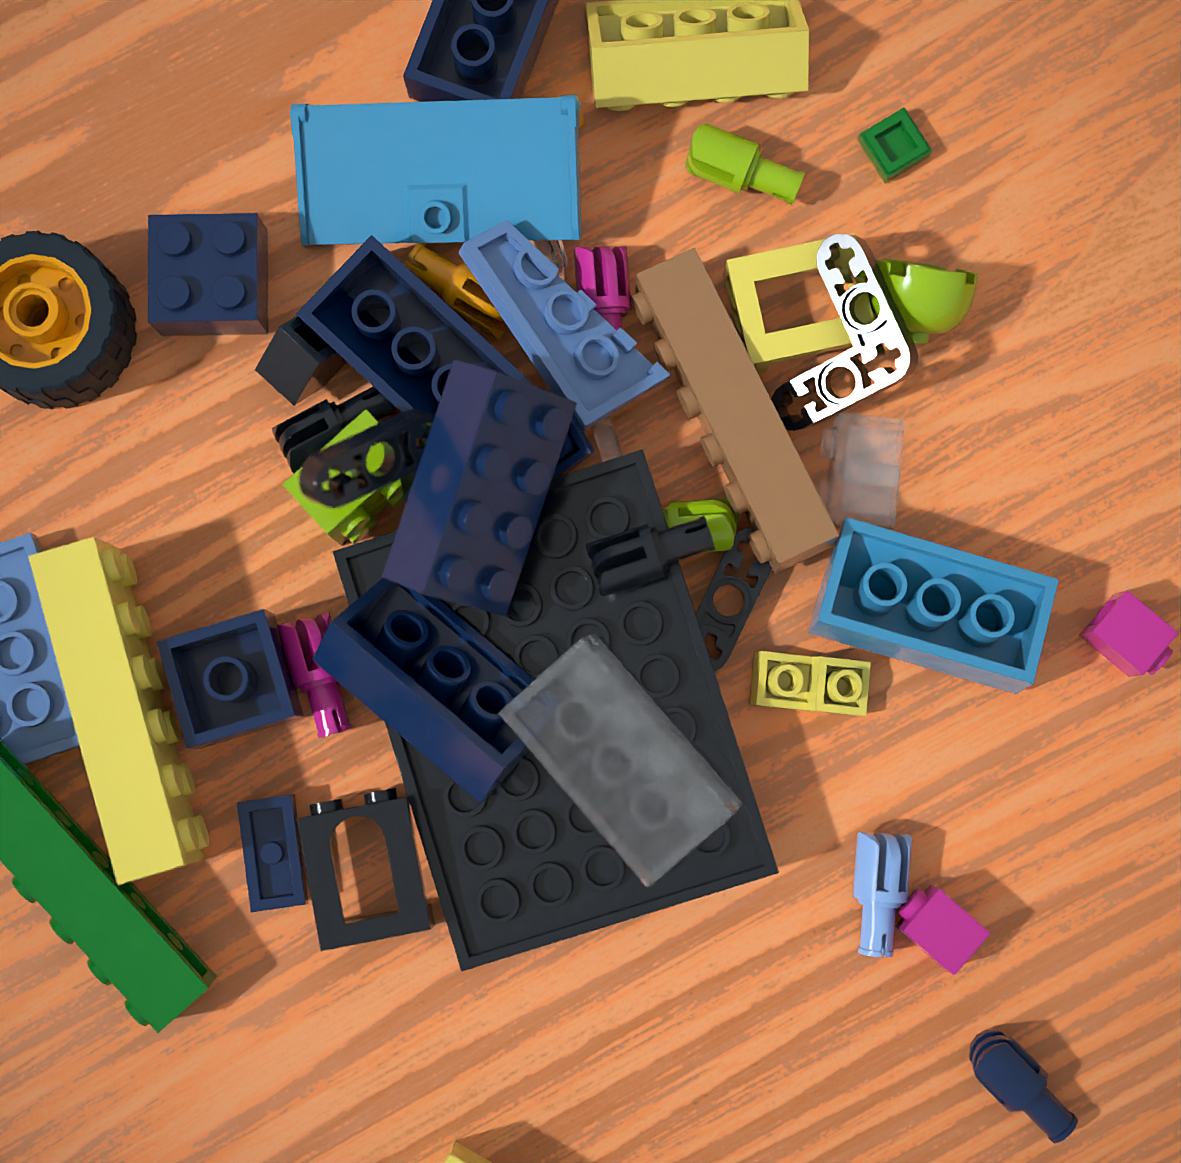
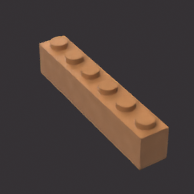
M695 247L637 273L636 294L631 295L634 310L643 325L651 322L659 338L658 341L654 342L658 359L662 367L668 372L674 369L682 385V388L677 389V395L689 419L698 417L706 434L700 437L703 450L713 467L721 464L730 482L724 485L727 499L736 515L745 513L753 529V532L748 534V539L758 561L761 564L769 561L774 574L834 547L839 534Z

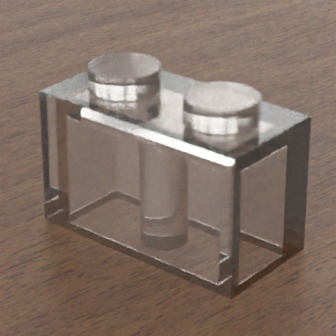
M840 412L833 421V427H824L821 442V458L829 459L828 479H819L817 492L835 528H841L845 517L889 530L895 527L905 419Z

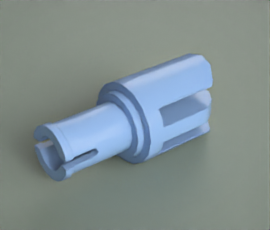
M870 832L857 833L852 897L858 899L857 903L863 905L860 946H858L859 954L882 957L883 953L884 957L894 956L893 939L896 908H901L902 903H907L912 849V837L910 834L891 835L890 833H876L873 835Z

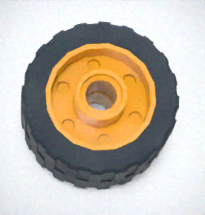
M26 231L25 234L20 235L11 234L1 238L0 389L28 405L31 403L44 409H54V407L68 409L78 407V404L86 401L91 402L100 397V394L107 388L113 387L119 380L118 377L124 368L127 369L132 359L131 352L133 346H136L137 333L135 332V322L137 319L135 309L129 301L130 296L125 287L116 279L117 277L88 248L79 242H73L64 235L54 232L47 234L40 231Z

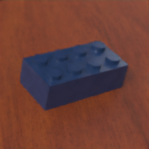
M432 0L403 74L408 97L419 102L521 99L559 0Z
M454 360L382 577L424 595L506 616L577 402L497 371Z

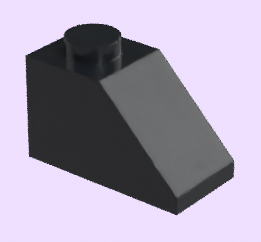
M295 316L278 327L255 371L295 406L325 386L347 362L298 316Z

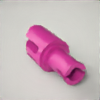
M575 247L573 252L577 292L582 290L597 305L594 310L614 329L618 330L620 327L623 329L622 317L626 316L627 311L632 309L627 247H614L612 250L609 247H594L593 250L589 247Z
M329 612L318 614L315 621L311 617L298 619L295 627L291 622L277 625L294 689L300 688L301 692H307L318 731V738L352 729L338 681L312 660L332 621Z

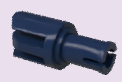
M985 1030L975 1036L970 1044L969 1058L978 1081L1009 1112L1024 1111L1040 1127L1052 1143H1059L1066 1139L1076 1128L1078 1119L1046 1088L1047 1072L1018 1042L1011 1037L1005 1036L1001 1031Z

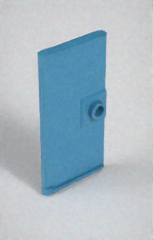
M562 95L561 97L395 103L292 104L290 117L294 139L302 245L363 244L371 235L380 243L467 242L506 220L528 240H580L582 238L578 128L580 126L579 110L581 103L578 95Z

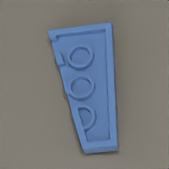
M508 220L462 244L458 252L552 393L577 402L574 416L583 431L663 384L671 376L658 362L654 365L650 363L634 347L637 342L621 327L618 330L614 329L596 312L594 308L597 304L582 290L575 292L557 275L558 268Z

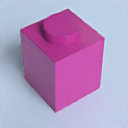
M1126 590L1113 594L1079 636L1128 677L1144 675L1146 672L1150 675L1156 673L1171 657L1173 650L1168 645L1178 635V632Z
M931 885L924 892L920 888L914 890L908 896L907 903H902L901 908L897 912L902 918L895 927L940 967L954 976L991 934L941 889Z

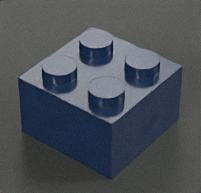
M257 213L148 215V323L161 336L268 334V230Z
M262 609L156 641L187 749H202L304 717L297 690L294 689L274 613Z

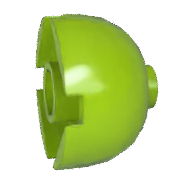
M876 259L891 296L903 317L914 343L928 344L929 334L951 331L960 325L969 313L975 296L979 273L957 268L955 272L946 271L945 268H941L938 265ZM868 292L872 311L878 317L880 314L879 300L875 295Z

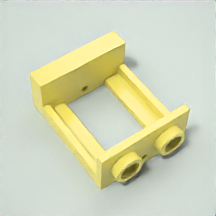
M826 239L726 261L723 275L735 328L757 372L767 371L771 363L853 346L841 318L767 334L765 332L754 283L818 270L816 262L817 251ZM838 247L840 257L834 261L835 268H846L849 271L854 283L847 284L848 289L854 285L865 283L867 275L864 278L854 277L849 267L850 259L855 257L854 250ZM868 292L863 293L855 302V315L862 323L871 324L877 319V316L872 311Z

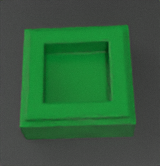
M905 107L863 131L857 138L884 183L925 160L932 153L930 146Z

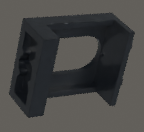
M396 788L363 794L365 805L344 809L342 799L309 805L311 816L297 819L321 951L431 930L435 926L432 905L427 902L409 806L410 802L408 797L398 798ZM352 816H364L374 820L381 827L386 839L399 910L349 920L344 919L332 854V836L336 827L343 820Z

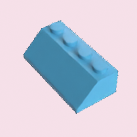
M845 517L821 582L808 633L1018 694L1034 683L1059 579Z

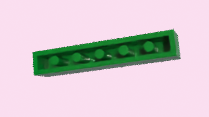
M0 738V861L14 875L12 878L13 886L27 901L31 903L37 901L52 917L49 920L52 929L64 942L68 944L75 942L88 956L87 965L100 982L105 985L112 983L127 999L124 1004L129 1014L142 1026L150 1024L159 1033L211 986L217 977L216 974L131 881L117 884L111 859Z

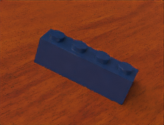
M372 235L296 313L308 327L401 413L416 408L436 414L454 360L497 371L532 385L528 378ZM422 426V432L425 433V427Z
M386 578L380 579L330 622L312 658L316 664L479 803L515 768L565 706L441 600L421 594Z

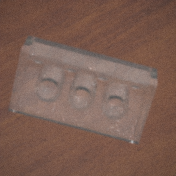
M596 634L581 638L499 712L500 716L648 888L729 819L743 804Z

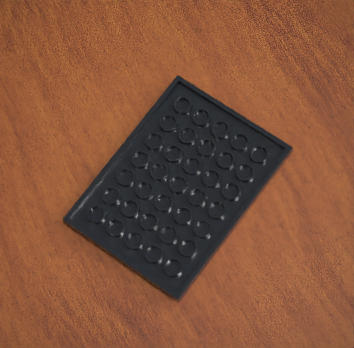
M642 449L551 480L506 616L439 599L565 705L558 716L504 780L479 803L385 723L461 972L779 873L679 560L667 564L669 569L664 571L665 577L604 597L600 595L598 590L597 578L594 576L591 567L592 560L588 557L585 548L587 543L647 523L649 528L655 527L656 532L668 529L654 481ZM397 530L333 551L349 606L383 578L382 575Z

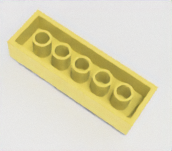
M92 537L28 556L117 884L127 883L205 860L206 856L203 848L210 846L209 834L203 817L201 815L194 816L189 795L195 794V784L188 764L186 762L180 764L174 742L180 741V730L173 711H165L160 690L166 688L165 675L158 658H151L145 638L152 635V630L145 608L142 605L136 606L131 586L137 584V575L130 555L128 553L122 554L120 548Z

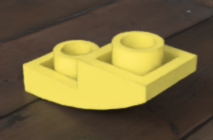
M754 651L749 705L866 716L871 662Z

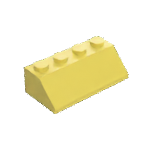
M613 0L585 3L595 108L606 107L613 111H625L632 109L636 105L653 103L676 107L686 104L689 100L712 99L717 102H732L738 100L741 96L764 94L771 98H784L790 96L793 92L808 91L809 28L799 0Z

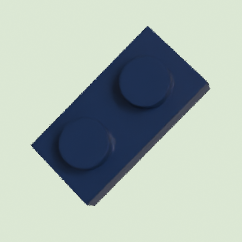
M295 794L237 802L250 911L258 912L308 904L301 840L297 824Z

